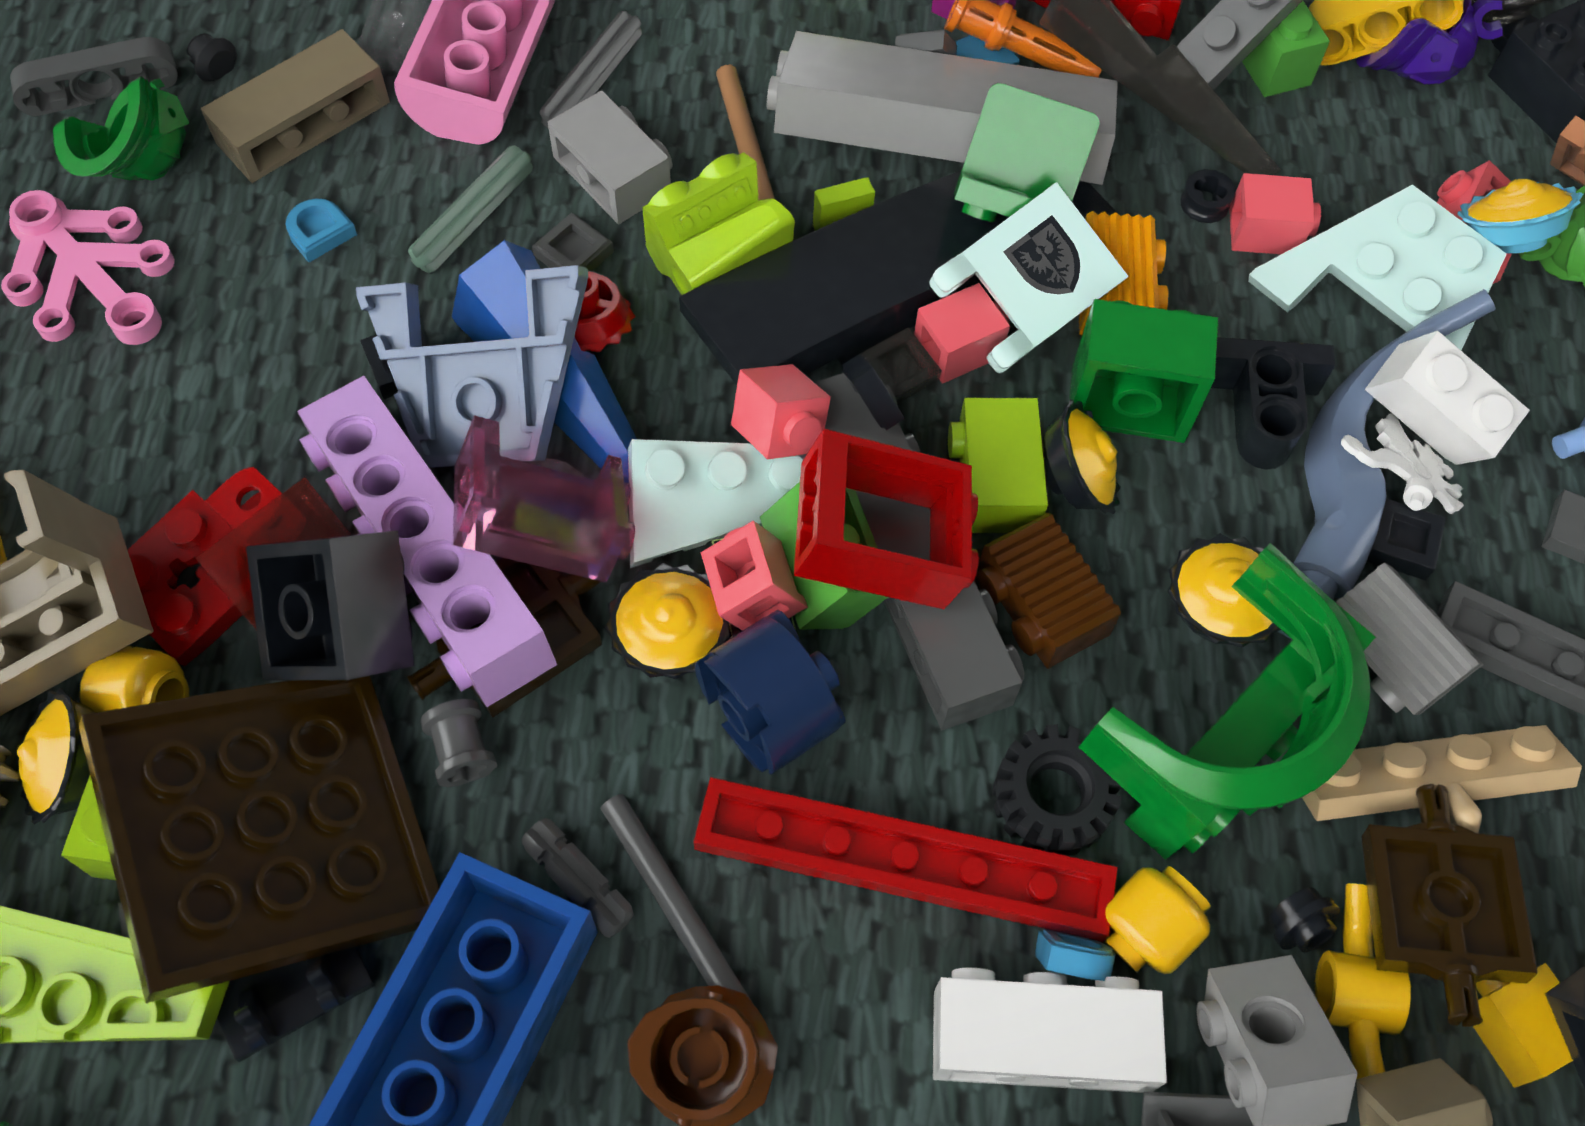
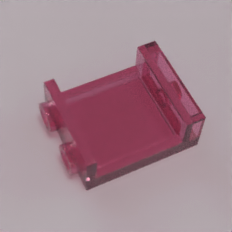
M474 415L455 463L453 545L607 582L617 560H625L628 557L635 537V524L628 521L627 513L631 487L629 483L624 482L621 458L608 455L598 478L590 480L500 456L499 422Z

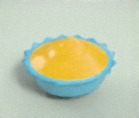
M1515 179L1505 187L1497 190L1492 189L1486 196H1474L1471 203H1465L1460 206L1462 211H1459L1457 215L1463 218L1462 221L1466 222L1469 227L1503 252L1524 253L1545 246L1548 238L1566 230L1573 210L1581 203L1579 200L1584 194L1581 192L1576 193L1574 186L1564 189L1559 183L1550 185L1530 179Z

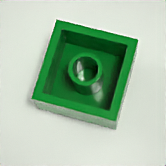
M1094 299L1072 365L1068 403L1070 399L1074 400V403L1082 402L1083 409L1092 411L1093 420L1104 431L1185 443L1215 380L1218 317L1198 315L1186 310L1172 311L1133 305L1126 301Z

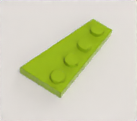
M0 906V1044L210 1039L230 981L145 1003L130 938Z

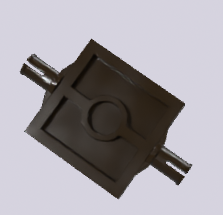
M527 541L495 562L544 631L557 665L489 707H486L473 685L470 686L469 689L473 690L492 718L602 645L599 632L581 611L578 597L601 582L609 579L607 570L596 556L591 557L590 560L563 576L559 571L546 565ZM483 623L476 624V625H474L473 627H471L470 629H474V628H476V627H479V626L482 625ZM442 638L436 641L440 656L450 651ZM440 657L412 675L407 676L408 681L422 701L425 697L453 680Z
M1427 784L1416 789L1421 823L1408 827L1369 824L1361 836L1377 970L1425 974L1436 980L1443 981L1448 1023L1458 1026L1462 1022V1027L1475 1026L1483 1021L1480 1014L1476 982L1492 980L1527 984L1538 974L1514 836L1479 834L1452 824L1447 798L1448 789L1438 784L1434 790V784Z

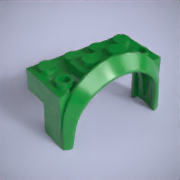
M1271 543L1264 548L1231 587L1292 640L1189 752L1183 755L1172 749L1114 707L1096 724L1079 745V748L1140 803L1123 823L1165 860L1182 846L1193 854L1211 835L1213 837L1217 836L1240 810H1243L1250 816L1258 809L1275 806L1281 808L1284 804L1313 792L1342 768L1353 753L1364 730L1370 702V678L1364 650L1376 636L1335 603ZM1302 714L1300 726L1297 729L1293 723ZM1289 748L1280 761L1255 766L1265 754L1271 760L1276 761Z

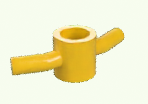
M1347 883L1345 886L1343 920L1344 953L1327 950L1322 954L1315 974V997L1331 1025L1348 1028L1351 1060L1357 1071L1356 1079L1386 1072L1380 1048L1379 1033L1390 1035L1401 1033L1409 1015L1411 985L1409 973L1377 970L1376 958H1374L1373 933L1367 885Z

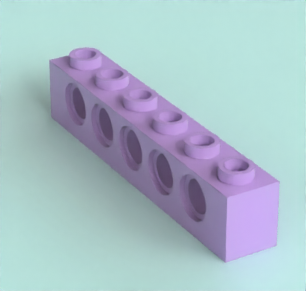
M365 376L352 381L297 411L309 432L307 436L299 440L318 472L327 467H330L334 475L325 479L344 512L356 507L361 514L359 518L352 521L358 533L365 534L398 530L400 551L404 560L406 595L412 592L419 603L411 608L410 612L430 644L442 638L450 650L440 656L461 692L473 685L486 707H489L557 665L544 631ZM483 623V624L480 625L479 627H476V628H474V629H470L471 627H473V626L476 625V624Z

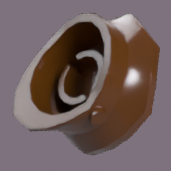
M719 985L695 986L669 995L661 1006L645 1013L627 1040L630 1074L658 1110L679 1126H730L762 1106L768 1096L779 1048L764 1018L747 994Z

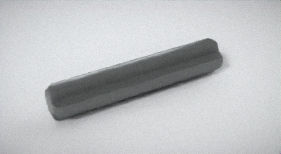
M621 11L615 16L541 107L539 113L544 127L548 128L547 121L591 97L599 90L641 37L642 29L640 26L642 22L636 15L631 16L627 11Z

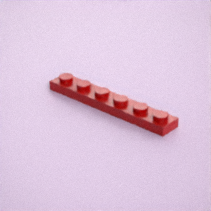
M712 777L709 780L694 838V850L1101 942H1104L1109 936L1110 924L1105 916V909L1114 898L1118 867Z

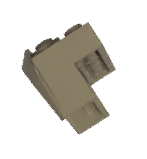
M10 470L4 474L5 480L16 490L27 531L16 537L17 543L26 550L0 564V716L85 670L90 664L104 659L154 632L117 518L81 502L74 496L25 470Z

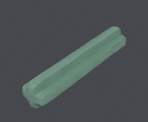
M516 145L509 146L409 247L408 253L411 257V262L429 274L435 272L533 171L531 156Z

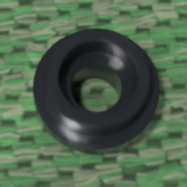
M1315 888L1302 889L1283 900L1270 914L1269 921L1276 929L1274 939L1283 950H1289L1295 946H1298L1303 953L1315 950L1336 933L1337 927L1333 922L1338 917L1340 908L1331 897H1322Z

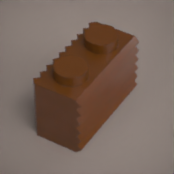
M1046 513L984 545L977 571L979 586L981 589L984 588L989 592L994 605L1001 602L1013 619L1011 625L1013 635L1020 648L1027 655L1037 654L1045 667L1049 669L1110 636L1121 614L1119 605L1113 603L1112 596L1106 593L1104 585L1098 582L1097 575L1092 573L1089 564L1083 561L1082 554L1078 553L1075 545L1069 542L1068 536L1062 532L1060 524L1055 523L1053 514Z

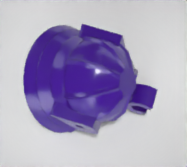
M1464 0L1463 14L1460 20L1453 27L1445 31L1426 19H1414L1384 48L1377 52L1357 57V65L1359 67H1369L1373 70H1388L1416 83L1441 84L1456 76L1463 68H1466L1467 64L1474 57L1479 37L1495 39L1502 36L1500 20L1491 23L1482 21L1483 16L1487 12L1502 10V0H1477L1473 6L1471 5V0Z

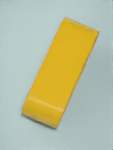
M1314 0L1310 4L1309 10L1330 40L1320 65H1334L1377 52L1388 45L1414 19H1426L1445 31L1453 27L1460 20L1463 14L1464 0Z

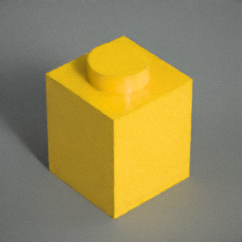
M1547 963L1537 967L1538 974L1527 984L1492 980L1476 982V988L1482 996L1478 1001L1483 1021L1481 1024L1473 1026V1028L1514 1088L1542 1079L1573 1061L1545 993L1560 983Z

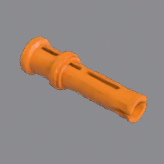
M989 0L954 1L944 29L951 33L958 29L984 41V48L990 51L994 49L999 51L1001 47H1004L1043 67L1059 72L1099 77L1103 69L1106 56L1098 55L1059 35L1016 17L1017 10L1013 9L1011 4L1005 2L999 6Z

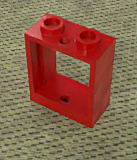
M823 428L801 463L794 576L944 610L963 588H968L973 583L978 569V552L976 549H972V526L978 512V496L972 493V465ZM846 488L930 508V560L844 541Z

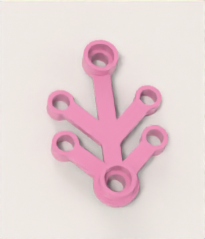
M42 190L23 193L12 202L9 209V224L16 238L20 240L11 272L3 278L1 283L2 291L12 304L16 306H29L41 298L44 289L36 275L46 247L48 246L57 255L43 306L33 316V325L43 339L51 342L61 341L69 337L74 331L75 320L69 311L78 279L106 308L105 319L118 340L129 345H139L150 341L158 334L161 329L162 319L152 300L142 293H125L100 267L140 268L143 274L150 277L165 275L173 268L174 256L165 242L149 240L142 244H126L138 238L142 232V223L133 209L129 207H116L110 211L67 209L62 200ZM130 221L126 227L115 229L118 223ZM69 233H107L109 238L116 243L77 242ZM163 254L158 261L146 262L152 255ZM31 283L26 290L14 292L19 285ZM63 318L58 325L46 327L50 320ZM142 320L141 322L130 326L132 323Z

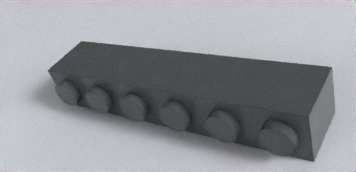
M844 373L814 382L831 396L825 429L920 452L914 436L911 433L904 435L899 423L887 431L884 427L880 428L859 393L855 392ZM884 385L897 405L892 389L889 385ZM856 491L877 548L930 560V508ZM973 581L968 588H963L944 610L890 597L884 600L941 731L1014 705L1024 680V668L1015 647L1012 644L1004 645L995 626L997 624L996 608L986 589L978 590Z

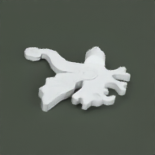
M1393 413L1387 415L1385 419H1381L1375 426L1379 433L1376 439L1384 446V449L1380 448L1376 451H1369L1363 447V444L1351 435H1345L1341 439V445L1344 449L1362 463L1372 468L1390 469L1406 480L1407 484L1403 499L1405 504L1412 510L1425 509L1430 505L1433 497L1440 501L1449 514L1459 511L1464 506L1462 502L1458 501L1462 496L1460 491L1463 488L1457 483L1451 485L1442 478L1445 475L1450 480L1454 476L1453 470L1444 464L1438 455L1434 454L1430 445L1425 443L1422 446L1416 439L1411 442L1398 418Z

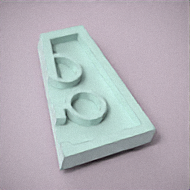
M632 439L628 446L630 568L652 562L654 558L673 552L687 551L706 545L707 542L725 537L730 531L743 527L753 520L762 526L760 516L800 482L801 463L807 454L766 459L750 443Z

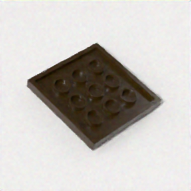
M370 675L350 680H286L81 715L79 731L145 1003L417 930L436 896L439 886Z

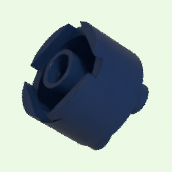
M776 610L767 617L760 619L710 651L705 657L695 663L696 676L707 702L710 705L717 700L719 701L721 709L727 718V721L721 725L747 760L761 772L769 769V774H773L838 731L840 726L846 722L840 706L831 693L840 684L835 669L821 652L815 651L811 655L807 653L799 642V637L793 624L782 611Z

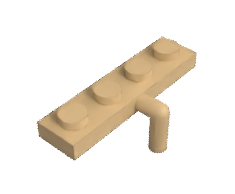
M1546 725L1524 726L1510 730L1471 735L1461 734L1447 738L1354 749L1342 768L1331 779L1313 792L1303 796L1302 799L1316 821L1419 808L1416 789L1423 785L1434 784L1435 790L1438 784L1448 789L1447 798L1451 823L1479 833L1482 814L1474 803L1475 800L1577 787L1582 765Z

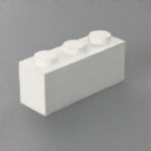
M955 969L952 971V978L941 977L934 990L933 1080L1138 1093L1154 1092L1167 1083L1162 991L1139 989V981L1129 977H1106L1105 981L1095 980V987L1067 985V976L1059 973H1028L1023 976V982L995 981V972L988 969Z

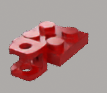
M248 467L235 473L206 500L194 490L190 491L127 550L154 631L149 635L182 666H186L214 643L253 605L246 546L294 541L304 528L305 516L256 468ZM259 491L241 506V500L246 493ZM282 514V519L279 525L273 529L267 530ZM196 564H202L195 572L196 576L200 579L196 586L189 588L187 585L182 584L177 587L178 577L184 569Z

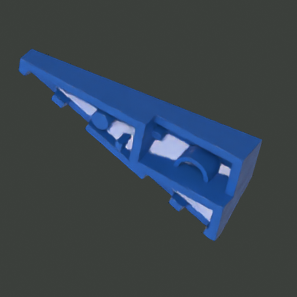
M503 240L459 274L452 318L474 342L525 338L529 336L525 270L540 269L532 251ZM574 336L554 423L629 497L628 446L632 439L637 438L595 355L582 351Z

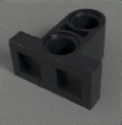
M1217 337L1215 380L1211 388L1233 390L1237 447L1239 454L1247 463L1267 470L1276 469L1287 461L1307 428L1306 395L1318 396L1336 365L1334 345Z

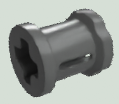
M457 699L441 703L429 709L420 719L424 734L432 736L440 764L435 770V776L440 786L453 787L489 776L498 766L493 752L485 749L477 723L482 713L478 702L475 700Z

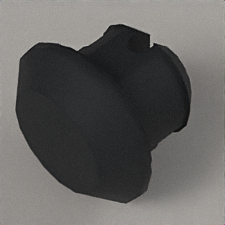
M203 33L193 37L187 47V55L190 56L189 60L194 64L196 74L203 81L218 80L234 68L237 57L236 49L232 42L225 38H212L210 34Z

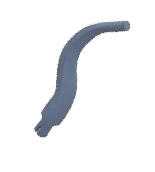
M1485 289L1422 321L1374 353L1340 384L1323 405L1314 421L1306 446L1304 469L1315 511V525L1293 564L1332 600L1344 597L1347 592L1354 588L1378 534L1387 497L1386 482L1381 469L1372 468L1362 463L1341 445V439L1345 435H1351L1358 439L1365 449L1371 451L1364 429L1366 415L1374 397L1365 388L1399 344L1435 331H1439L1442 335L1447 336L1495 311V305ZM1282 630L1278 631L1280 634L1290 638Z

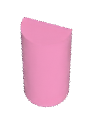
M432 0L394 81L396 96L403 110L420 127L437 137L477 145L494 140L504 126L555 0Z

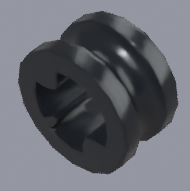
M1210 169L1196 171L1189 176L1185 184L1184 192L1180 198L1181 207L1186 215L1200 223L1218 222L1226 217L1230 209V205L1235 197V186L1229 177L1219 171ZM1202 191L1212 193L1213 201L1204 200Z

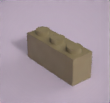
M341 29L200 109L216 145L247 179L253 183L387 105L390 101L380 66Z

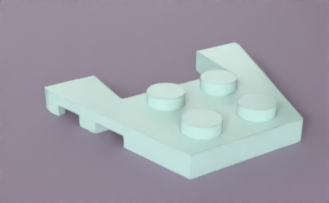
M1411 185L1255 268L1249 274L1248 282L1288 313L1328 273H1331L1407 332L1422 321L1483 289L1489 293L1506 257V253L1414 185ZM1475 321L1445 337L1462 350Z

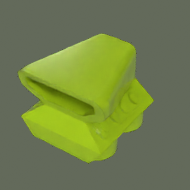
M744 152L739 155L731 153L718 157L703 169L699 177L689 182L677 181L665 186L651 198L647 205L642 207L646 248L656 268L661 274L671 278L681 295L792 242L794 237L795 220L792 214L776 199L759 200L757 161Z

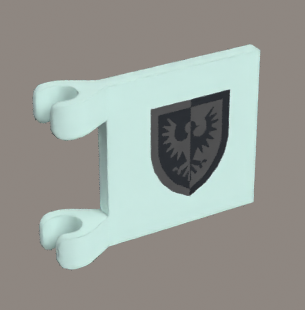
M1056 182L965 251L939 267L934 272L929 284L937 296L944 298L976 274L1017 328L1016 332L995 346L986 357L994 371L999 374L1006 371L1031 350L1090 307L1094 299L1102 298L1129 276Z

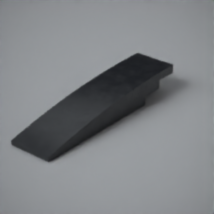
M958 171L820 228L679 297L680 312L736 385L740 369L793 364L802 373L807 375L836 358L843 365L858 354L863 355L916 325L918 309L942 299L936 295L929 284L934 272L1009 217L997 213L995 222H989L963 213L964 202L954 199V191L961 171ZM1079 181L1072 203L1084 219L1086 214L1091 211L1097 214L1105 211L1108 215L1116 212L1090 183ZM974 274L951 294L977 283H980L983 288L985 286Z

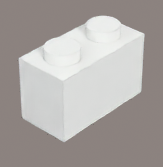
M1439 331L1399 344L1365 388L1370 395L1440 455L1455 465L1495 458L1530 411Z

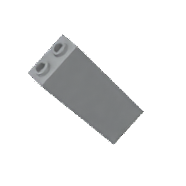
M796 31L790 50L780 51L776 76L772 75L770 78L767 110L775 111L774 133L964 163L988 90L995 83H1004L1093 112L1097 115L1100 122L1080 181L1103 185L1116 132L1118 80Z

